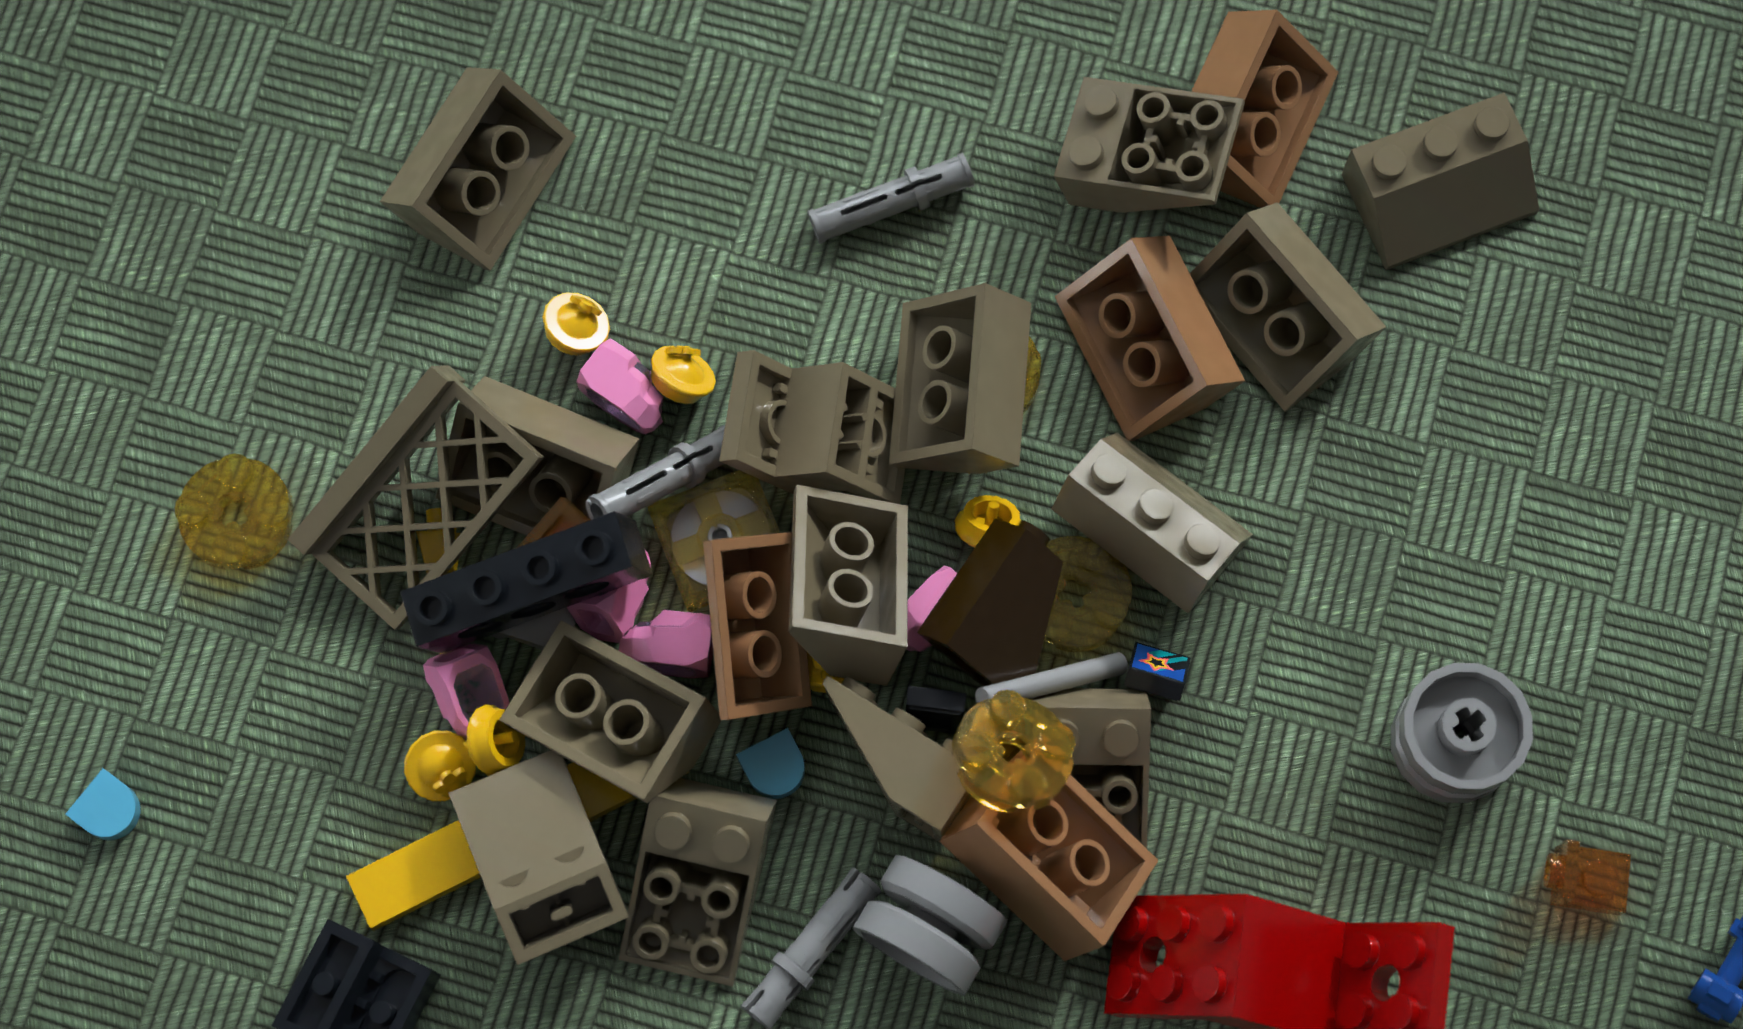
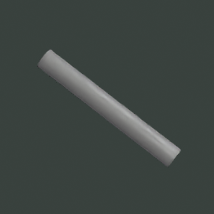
M1116 652L980 687L976 691V702L981 710L987 711L1123 675L1128 669L1127 659L1121 652Z

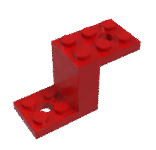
M1249 894L1136 896L1114 930L1104 1014L1120 1018L1207 1020L1239 1029H1445L1455 927L1441 922L1346 923ZM1165 945L1163 964L1157 967L1158 953L1162 946ZM1397 971L1400 979L1399 988L1396 994L1389 998L1388 983L1391 976Z

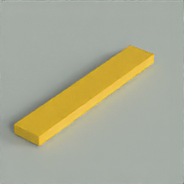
M575 763L567 765L590 822L637 799V797ZM459 820L346 876L365 919L373 931L481 877Z

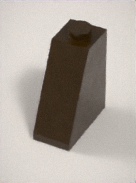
M994 519L917 633L982 687L1035 674L1064 561L1046 547L1050 538L1036 526L1024 520H1021L1019 525L1016 526ZM1028 700L1013 704L1023 708Z

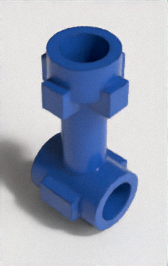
M1743 916L1740 920L1736 918L1727 932L1736 941L1717 974L1705 968L1688 997V1000L1698 1005L1696 1011L1715 1022H1718L1721 1018L1732 1024L1743 1006V990L1738 987L1743 979Z

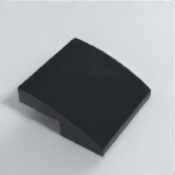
M327 919L271 1026L276 1029H414L441 974L384 947L368 937Z

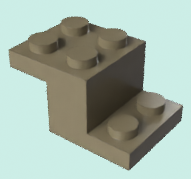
M755 350L737 352L719 461L791 494H794V489L798 484L834 492L848 491L860 497L900 504L905 468H896L889 465L895 388L844 362L790 368Z

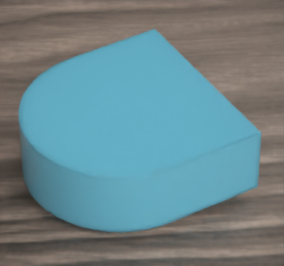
M788 728L736 754L751 786L756 792L767 798L779 799L791 795L799 788L804 779L805 766L803 756Z
M102 768L65 815L97 838L116 840L129 834L136 826L140 817V802L133 790Z

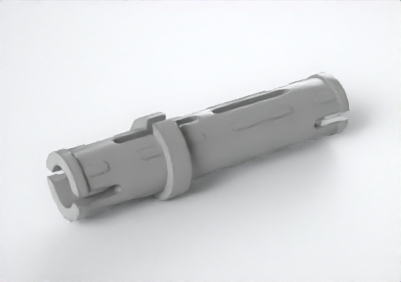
M960 153L954 158L919 171L915 166L904 170L905 176L858 192L855 195L820 208L808 210V216L819 244L824 243L825 240L865 225H870L913 207H916L918 211L930 207L929 201L967 187H973L975 182L965 155Z
M725 425L718 427L716 431L690 445L684 442L679 443L669 449L668 456L632 474L608 489L588 497L586 509L590 519H595L613 511L628 517L683 486L693 488L702 483L707 473L724 464L719 459Z
M852 867L839 887L825 901L797 939L784 953L778 952L771 960L774 966L746 1001L741 1004V1008L766 1029H772L776 1021L783 1014V1011L802 989L808 991L815 980L812 976L856 923L867 902L873 901L881 893L882 890L864 873Z

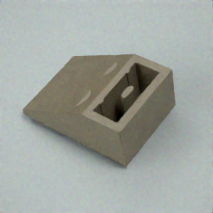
M1083 77L1054 178L1068 204L1073 206L1126 213L1214 205L1218 199L1244 108V99Z
M827 676L823 681V686L828 698L895 815L939 842L966 802L982 787L980 770L973 763L976 757L950 739H945L942 746L932 741L923 732L926 726L904 710L896 707L891 715L882 710L873 701L876 695L859 682L845 677L840 684Z
M1070 688L1030 699L1029 743L1036 740L1147 848L1151 706L1147 693L1136 689Z
M548 750L449 792L489 899L517 965L629 917L563 756Z
M679 778L649 801L628 908L629 917L626 918L618 960L733 987L766 856L777 800Z

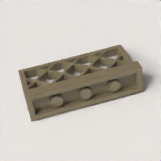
M449 365L430 366L287 539L303 555L312 554L394 630L400 629L408 620L404 603L396 610L381 596L380 573L407 572L408 588L446 575L544 458L542 454L463 384L466 380ZM458 400L474 414L475 438L447 440L446 414ZM486 425L498 436L486 437ZM435 429L436 441H425ZM507 443L523 458L509 477H489L487 444ZM476 444L478 479L450 480L448 446ZM437 447L439 481L412 483L411 456L418 448ZM399 472L400 484H389ZM502 484L491 497L490 485ZM479 485L481 506L479 513L473 520L454 521L451 487ZM440 488L442 522L415 523L412 489ZM401 490L403 524L376 526L374 501L382 491ZM363 515L364 526L353 527ZM466 527L455 540L454 528ZM443 529L445 553L437 563L418 564L415 530ZM404 531L406 564L379 566L377 532ZM365 533L367 567L350 568L332 551L347 534ZM430 570L419 583L418 571ZM358 574H368L369 584H367Z

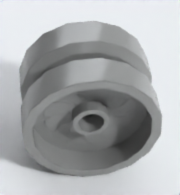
M1452 663L1431 671L1400 704L1391 725V753L1400 774L1419 793L1442 803H1469L1490 795L1524 763L1533 741L1532 713L1522 691L1503 673L1480 663ZM1459 728L1463 730L1466 736L1460 739L1453 729Z
M895 855L881 879V886L885 894L903 909L884 901H868L854 924L853 930L869 944L899 964L942 988L965 996L980 971V965L976 957L955 940L975 949L990 950L995 945L1008 920L993 906L954 879L906 856Z

